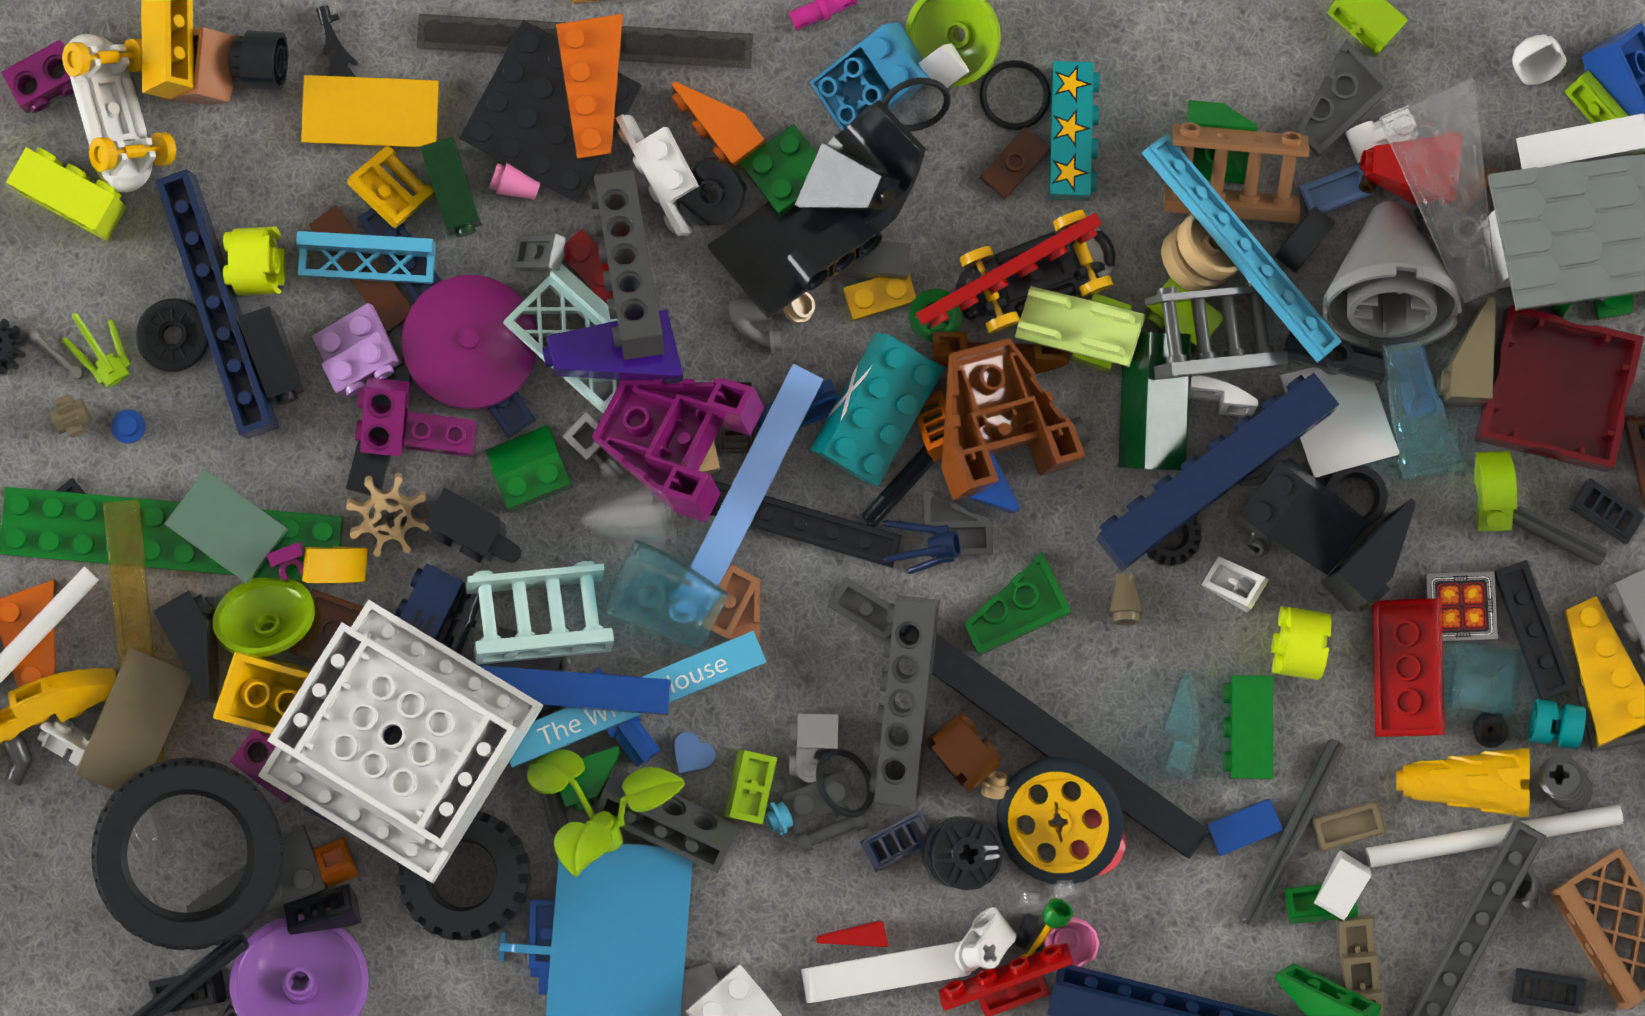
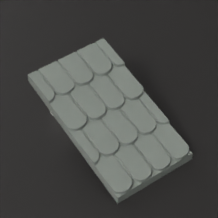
M1645 154L1539 168L1533 167L1492 173L1487 176L1494 211L1481 224L1495 289L1511 286L1516 311L1645 292Z

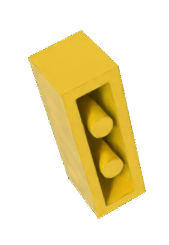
M141 0L142 93L172 99L194 88L193 0Z

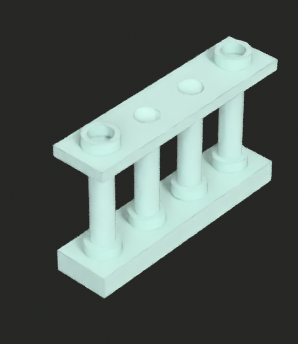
M582 561L572 567L493 574L492 571H478L473 576H467L466 593H478L484 636L480 641H475V664L481 665L611 652L614 643L612 628L603 629V626L599 625L594 582H602L604 564ZM580 584L586 624L583 631L569 632V629L565 628L560 585ZM546 587L552 631L549 634L535 635L534 632H531L526 589ZM512 590L518 634L511 638H501V636L497 635L492 592Z

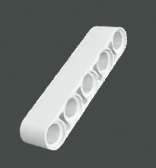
M961 941L801 969L806 1003L973 974L972 971H963L956 963L955 951Z

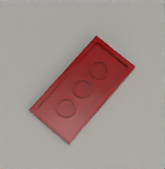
M1442 599L1379 600L1372 605L1375 737L1444 736Z

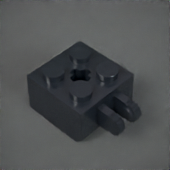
M446 488L443 489L424 523L431 529L430 536L449 547L452 546L453 542L461 546L459 551L478 563H481L483 558L491 562L494 556L511 564L521 559L522 550H520V547L515 542L513 543L505 537L507 534L504 522L500 521L498 516Z

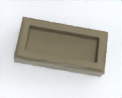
M1377 800L1310 819L1320 852L1387 833Z

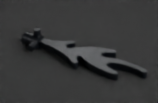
M328 5L316 8L320 25H324L325 46L322 53L326 56L331 49L335 50L329 65L328 76L356 77L347 67V63L357 66L358 62L341 45L331 25L333 21L340 20L338 13L331 15Z

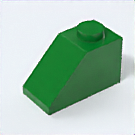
M619 746L582 758L585 770L574 779L578 782L590 806L595 805L593 799L601 796L622 754ZM568 783L560 791L565 807L574 806L575 812L583 810L584 807L575 790Z

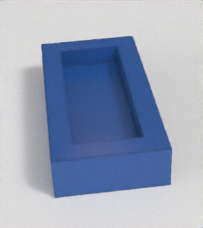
M1270 799L1206 824L1219 856L1283 831Z

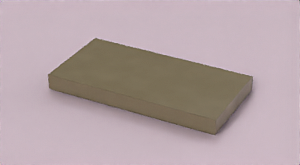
M129 647L74 774L115 791L132 775L155 764L191 683V678L187 671Z

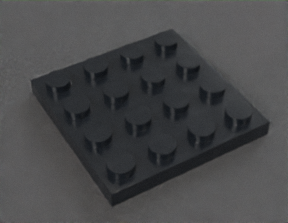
M523 20L459 139L504 164H510L537 182L579 203L604 155L577 159L559 41L554 36ZM619 72L613 139L619 128L616 117L621 114L627 115L642 87L638 82Z

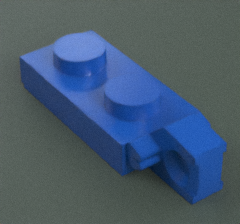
M530 899L529 945L551 946L555 899ZM529 954L531 977H539L538 994L547 995L550 955Z

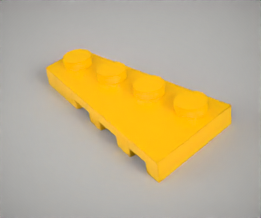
M1597 596L1567 609L1564 615L1574 655L1577 658L1580 670L1579 676L1581 684L1584 686L1588 702L1587 708L1590 720L1593 722L1598 748L1645 726V686Z

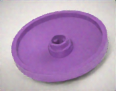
M298 915L299 921L305 919L304 915ZM286 917L280 918L254 932L247 939L249 947L234 959L229 986L232 1004L237 1016H361L366 1005L369 992V974L366 960L359 945L343 928L290 935L287 929Z

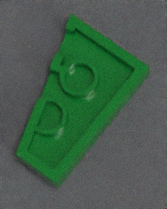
M1043 552L1039 553L1032 563L1012 578L1005 588L996 596H993L964 623V627L978 656L1071 614V610Z

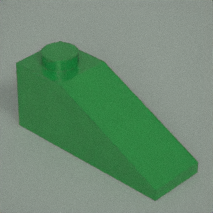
M1295 963L1282 969L1275 975V980L1306 1016H1379L1382 1005Z

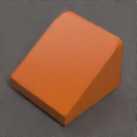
M345 837L313 849L321 878L328 888L359 876V871Z

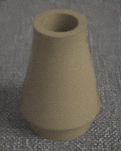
M1134 574L1115 575V585L1109 615L1113 618V624L1135 625L1140 623V616L1143 615Z

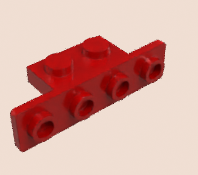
M1067 943L1050 945L1034 955L1017 957L1010 961L1009 964L995 969H984L976 976L963 981H952L944 988L939 989L941 1006L946 1011L978 999L984 1015L993 1016L1048 996L1050 992L1044 975L1073 964L1069 946Z

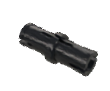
M466 584L456 611L451 612L449 617L452 622L443 642V645L460 655L462 654L470 629L476 626L475 616L480 606L478 593L467 594Z

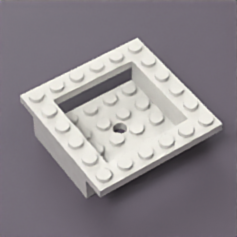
M368 599L352 627L341 622L267 741L275 745L276 748L258 776L434 884L540 713L543 705ZM391 726H398L402 731L401 740L394 745L387 744L384 740L385 731Z

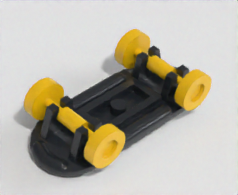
M1077 210L1054 220L1052 223L1055 231L994 254L991 246H984L964 254L959 260L962 267L966 269L960 274L955 291L1086 218L1084 210ZM1096 228L1097 236L1081 245L1078 240L1066 245L1068 252L1051 262L1048 256L1036 262L1038 269L1022 278H1020L1018 273L1006 279L1009 285L992 295L988 289L976 296L979 302L963 310V316L976 325L986 326L988 333L992 334L1019 323V317L1022 315L1030 286L1070 296L1081 293L1082 298L1092 296L1093 293L1098 294L1114 286L1110 276L1115 266L1116 256L1113 244L1102 230Z

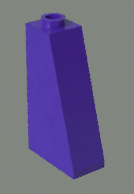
M667 309L659 311L665 354L624 360L622 347L615 348L612 327L618 326L617 321L547 336V347H542L546 368L552 366L555 376L612 380H663L665 383H679L683 379V372Z

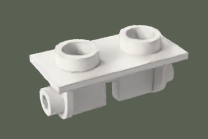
M53 715L40 726L42 731L37 740L42 742V747L47 748L62 758L66 755L68 748H70L73 752L69 762L78 766L91 734H87L75 727L74 723L69 719L61 723L59 718Z

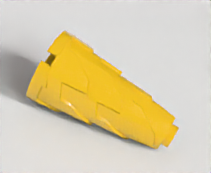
M1529 748L1484 751L1476 755L1449 756L1448 759L1425 760L1403 765V770H1397L1396 791H1403L1404 797H1411L1419 801L1446 803L1449 807L1481 809V812L1529 817Z

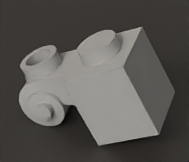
M585 412L562 437L589 464L594 460L599 465L598 467L601 469L600 474L604 478L607 477L617 482L627 469L592 439L598 423Z
M797 713V721H791L790 741H797L796 755L789 756V775L798 776L807 783L816 782L818 760L814 759V755L822 749H838L839 714Z

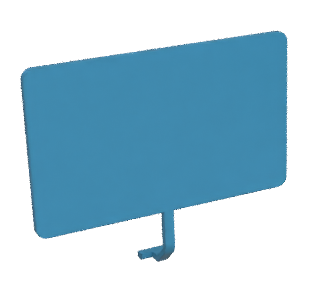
M622 843L620 848L613 852L604 853L575 877L563 866L558 858L551 946L505 943L506 932H501L499 961H504V952L550 955L546 1016H681L693 861L661 846Z

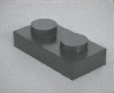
M557 234L518 235L512 268L521 271L560 270L561 263L565 257L564 246L566 237Z
M845 577L828 607L885 641L886 637H890L893 624L887 623L889 603Z

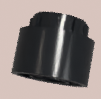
M248 30L244 36L235 38L231 44L229 54L231 76L236 81L242 82L245 88L281 90L286 82L289 60L288 42L283 32Z

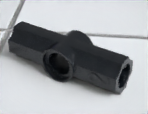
M1289 331L1284 351H1287L1288 361L1322 369L1329 375L1343 374L1382 384L1388 366L1389 354L1350 345L1347 341L1340 339L1342 342L1333 350L1339 351L1343 355V363L1335 364L1331 362L1328 355L1319 362H1316L1292 332Z

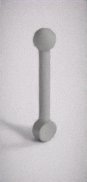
M31 329L27 332L26 337L28 341L36 342L69 371L71 378L77 380L83 376V370L79 366H73L41 339L37 330Z

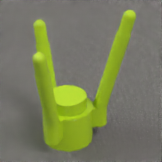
M73 313V320L99 359L96 362L97 367L68 338L64 337L62 343L94 375L99 384L104 383L106 388H110L126 379L130 375L127 368L131 366V363L125 355L114 320L109 319L108 326L118 357H115L113 353L105 355L77 313Z

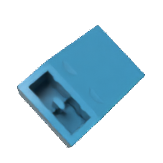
M900 22L883 24L809 83L842 131L867 107L878 100L882 102L886 94L894 86L909 79L930 77L918 64L924 58ZM927 84L912 85L902 89L890 100L888 109L890 110Z

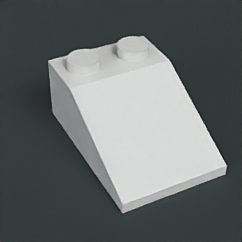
M741 965L731 970L685 1011L689 1016H782Z

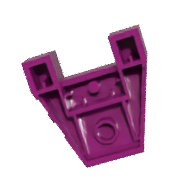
M725 378L713 379V382H695L694 379H682V383H665L663 380H621L592 435V439L674 512L707 522L721 493L710 474L698 471L720 427L750 436L765 407L754 387Z

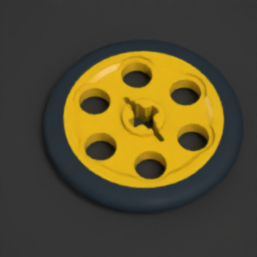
M1049 757L1026 765L1008 781L1007 786H1009V790H1006L1003 799H999L997 807V829L1009 858L1023 872L1036 880L1049 884L1071 885L1085 882L1098 875L1111 863L1120 847L1123 836V813L1119 798L1111 784L1097 770L1083 762L1070 758ZM1066 782H1076L1080 786L1081 796L1078 799H1069L1064 794L1063 788ZM1033 785H1042L1046 788L1048 798L1045 802L1039 803L1032 799L1030 790ZM1095 809L1101 814L1102 823L1100 826L1091 827L1085 822L1084 814L1086 810ZM1057 811L1062 819H1067L1068 821L1062 827V831L1059 829L1058 824L1052 823V819L1057 816ZM1027 815L1034 820V832L1024 833L1020 830L1018 826L1020 816ZM1082 840L1088 844L1089 854L1087 857L1079 858L1073 854L1072 843L1074 841ZM1049 843L1055 848L1056 856L1054 860L1047 861L1041 858L1038 852L1040 844Z

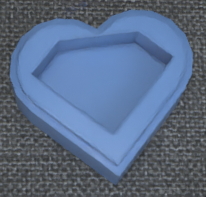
M684 732L676 737L674 750L679 774L706 769L714 764L716 759L714 749L707 743H700L699 738L695 734Z

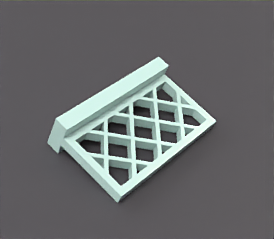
M561 263L560 270L551 271L550 275L504 320L503 324L544 360L542 352L543 337L572 331L566 330L565 314H579L585 321V327L617 321V319L610 320L608 305ZM550 288L559 296L560 307H541V295ZM536 301V307H530ZM522 314H537V330H524L515 321ZM541 314H560L561 330H542ZM563 377L603 414L617 390V382H621V380ZM593 382H612V394L603 401L593 392Z

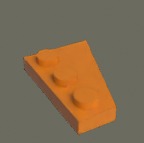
M51 580L0 598V636L4 648L55 597L56 580ZM55 627L12 671L17 687L56 674Z

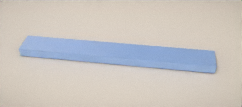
M793 363L671 607L701 621L823 383V378Z

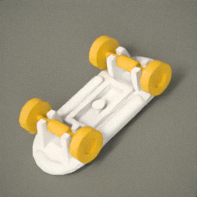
M85 33L77 35L70 40L64 47L62 60L65 71L71 79L87 136L90 162L101 180L114 187L115 191L125 193L135 191L143 186L150 177L153 163L156 166H168L174 162L176 157L175 141L169 133L158 132L152 134L150 138L147 137L142 112L129 73L142 72V39H128L124 44L114 45L101 36Z

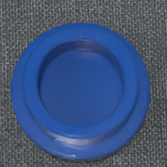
M123 410L113 418L111 430L117 440L131 444L143 437L146 423L138 412Z

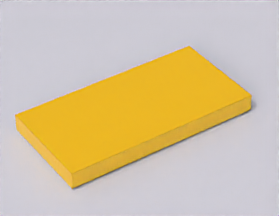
M304 75L301 142L420 148V146L436 142L438 132L439 81Z

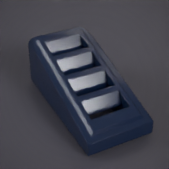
M921 810L860 841L875 872L921 848L923 840L918 842L909 826V823L915 821L924 838L930 827ZM901 827H903L912 844L908 848L905 847L897 832ZM891 834L900 852L893 854L884 836ZM879 840L888 857L883 861L873 845V842Z

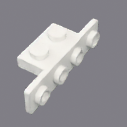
M621 114L616 117L619 124L617 129L619 136L625 144L630 145L635 155L633 162L641 174H645L650 183V186H648L649 193L653 200L662 206L666 214L664 215L665 224L677 236L690 235L693 233V230L677 199L698 188L699 185L668 127H663L644 138L634 117Z

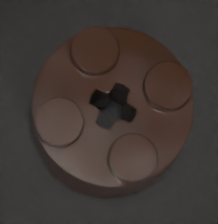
M963 712L959 716L956 714L952 716L924 742L930 750L933 749L938 755L937 759L961 786L964 785L966 791L970 793L1000 767L999 761L1002 760V757L998 754L999 751L986 737L982 741L977 737L980 735L976 729L977 727Z

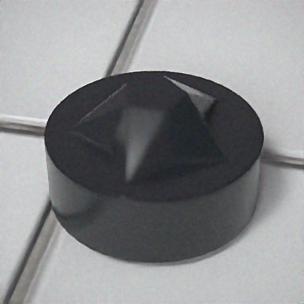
M1496 712L1480 714L1475 719L1472 727L1477 742L1487 748L1501 745L1508 737L1507 723L1503 716Z

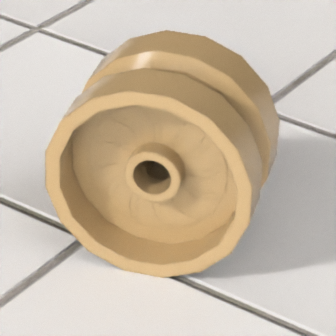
M1192 213L1163 240L1161 248L1163 265L1169 276L1180 287L1189 292L1218 289L1228 278L1234 276L1239 271Z

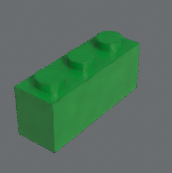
M1232 675L1229 677V683H1223V703H1229V717H1223V738H1229V751H1223V772H1229V779H1273V676Z

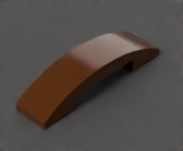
M933 331V360L948 367L949 355L951 353L988 344V342H967L966 332ZM1014 343L1035 371V374L1058 369L1069 364L1068 351L1036 343Z

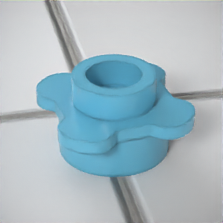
M782 801L776 804L774 802L767 804L764 819L772 832L776 831L779 836L787 833V829L793 826V820L786 805Z

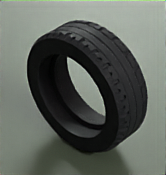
M170 759L155 763L135 773L123 782L108 799L98 817L93 834L91 848L92 872L97 891L106 908L115 920L136 937L138 936L147 943L158 947L162 946L166 949H206L209 946L220 945L233 939L234 936L240 935L253 925V922L259 919L267 909L280 883L279 880L284 864V844L280 825L271 805L261 791L245 776L226 765L206 759ZM186 794L204 796L225 806L240 823L247 843L246 867L240 882L232 893L211 908L189 913L164 909L145 897L134 883L127 859L129 839L140 817L156 803L172 796Z

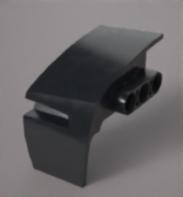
M880 100L861 112L844 130L833 136L828 144L842 147L900 180L895 199L889 205L887 211H816L796 205L779 217L769 202H767L739 224L708 244V249L767 318L786 307L805 292L814 290L874 251L883 238L880 232L894 221L901 211L919 174L926 148Z

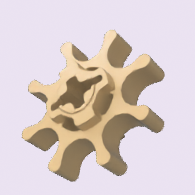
M399 472L394 476L393 486L387 490L377 488L374 485L373 478L367 476L364 485L371 492L370 499L365 502H357L349 498L346 503L347 510L358 511L364 517L361 525L350 529V537L356 539L362 533L373 534L377 539L373 554L376 557L381 556L383 543L390 539L399 541L404 553H410L411 543L405 538V532L412 527H418L424 531L429 529L424 524L427 519H419L412 513L413 506L426 500L425 491L420 490L412 497L402 495L399 491V486L402 483L403 475ZM371 507H374V511L370 514ZM386 509L389 513L394 512V519L390 520L387 516L382 517V510ZM407 516L405 522L402 523V518Z

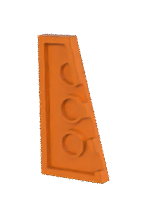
M623 14L556 24L577 159L612 154Z

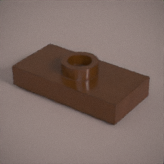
M1024 127L980 175V179L1005 200L1050 151V148Z

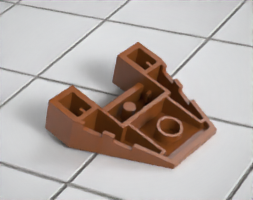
M1010 338L961 350L949 355L941 469L953 501L982 493L999 481L990 455L1028 445L1039 476L1067 469L1085 457L1074 424L1068 416L1063 417L1052 401L1055 398L1049 390H1043L1033 376L1035 371Z

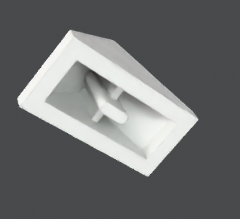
M1218 556L1201 585L1244 612H1248L1252 609L1269 580Z
M1339 850L1314 903L1340 919L1345 920L1371 877L1370 868Z

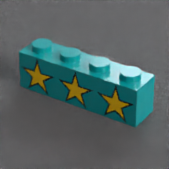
M1053 61L1048 200L1089 201L1091 192H1097V172H1091L1092 159L1098 158V139L1092 138V126H1098L1099 105H1093V92L1099 93L1100 72H1094V62Z

